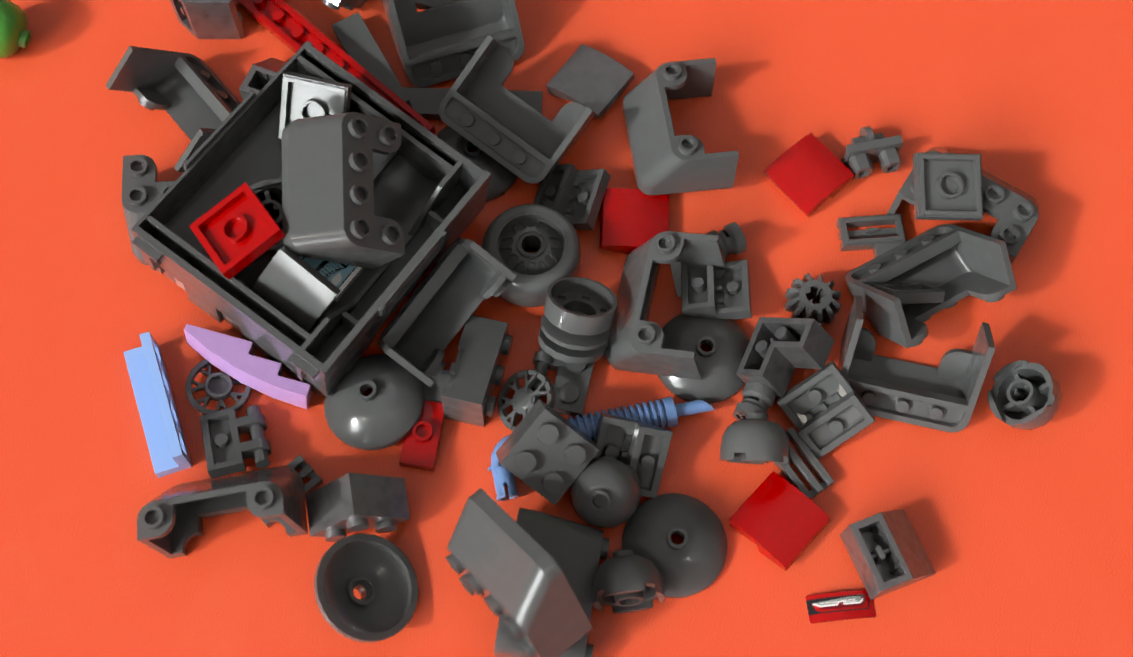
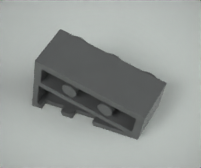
M471 315L466 321L458 344L459 352L456 362H452L449 374H452L449 387H443L441 393L445 418L484 427L487 416L493 417L497 397L492 395L495 385L501 386L505 366H501L503 354L509 356L513 336L508 335V323Z

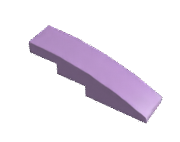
M186 324L184 332L187 344L212 365L242 384L265 395L304 409L308 408L311 399V384L283 377L282 363L254 356L253 342Z

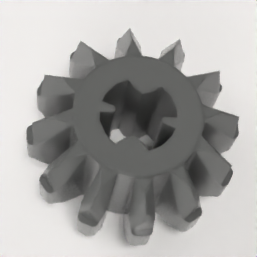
M809 273L804 275L802 280L798 278L793 280L792 288L787 289L785 293V299L788 300L785 304V311L793 312L791 318L815 319L821 326L823 322L828 325L831 324L835 318L834 315L838 314L841 308V304L837 302L841 297L840 291L832 290L834 280L824 283L822 274L818 275L816 280H814Z

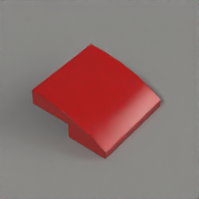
M809 133L795 143L763 171L807 217L829 197L833 198L855 177V174L812 133Z
M606 189L600 210L599 249L628 255L632 250L655 235L669 231V194L647 195L640 189Z
M774 471L729 518L732 528L755 543L761 554L785 571L789 569L831 521L830 517L811 499Z

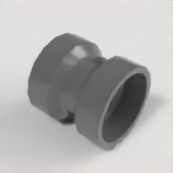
M736 222L725 225L721 231L712 230L705 233L707 235L719 236L725 260L729 254L737 255L747 250L745 236Z
M747 382L742 391L743 400L737 403L733 413L734 417L737 420L746 419V413L754 412L766 413L768 419L767 410L773 406L777 397L776 392L761 383Z

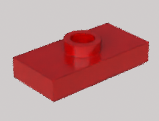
M425 400L424 410L419 422L414 425L410 434L404 438L399 460L400 466L434 471L445 419L441 402Z

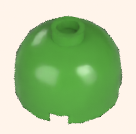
M0 0V59L14 55L20 47L26 48L32 34L31 31L27 30L28 20L25 12L10 0Z

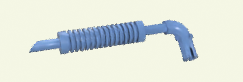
M672 397L661 398L660 401L656 399L654 403L652 400L647 401V405L645 402H641V406L639 403H636L634 407L631 404L627 408L626 406H621V410L619 407H616L614 411L611 408L608 409V413L606 410H602L601 413L661 428L665 426L670 428L678 426V417L715 409L700 399L675 404ZM596 411L594 415L592 412L588 413V417H586V414H581V418L579 415H576L575 419L572 416L568 417V421L594 442L600 417L599 411ZM510 435L503 437L495 445L491 454V466L488 467V471H492L497 501H506L504 486L507 487L509 500L519 497L514 474L500 465L496 455L497 450Z

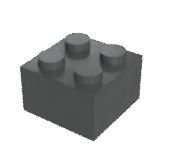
M539 399L497 450L496 455L500 465L552 504L556 505L598 453L599 449L591 438Z

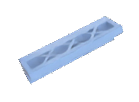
M146 332L139 334L142 343L141 347L123 353L154 472L160 478L190 468L192 463L160 346L151 333Z

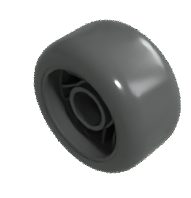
M539 204L518 205L501 213L487 228L482 248L517 275L513 281L506 279L508 285L500 295L501 298L509 303L522 307L544 306L547 289L552 282L560 278L578 276L581 256L580 240L572 223L557 210Z

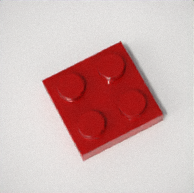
M246 182L189 225L220 272L228 280L286 236Z

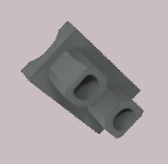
M865 126L860 129L859 137L851 138V144L846 146L845 157L841 158L840 161L847 168L850 167L851 172L855 174V179L871 175L873 171L872 163L875 162L880 163L882 171L885 173L896 172L901 165L899 151L904 142L901 135L884 138L883 133L874 134L870 126Z

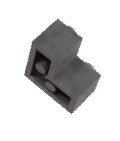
M759 317L736 375L745 384L747 382L761 383L774 390L777 396L784 397L795 368L823 370L834 339L815 319Z
M347 473L305 495L310 536L325 537L327 542H337L347 537V534L352 531H361L367 528H375L377 533L391 532L397 529L398 524L410 519L404 478Z

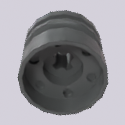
M565 277L552 282L547 289L544 315L541 319V327L538 333L539 345L544 352L566 363L582 365L594 363L602 359L607 351L608 340L611 334L610 327L614 322L618 306L617 297L611 289L602 283L588 278Z

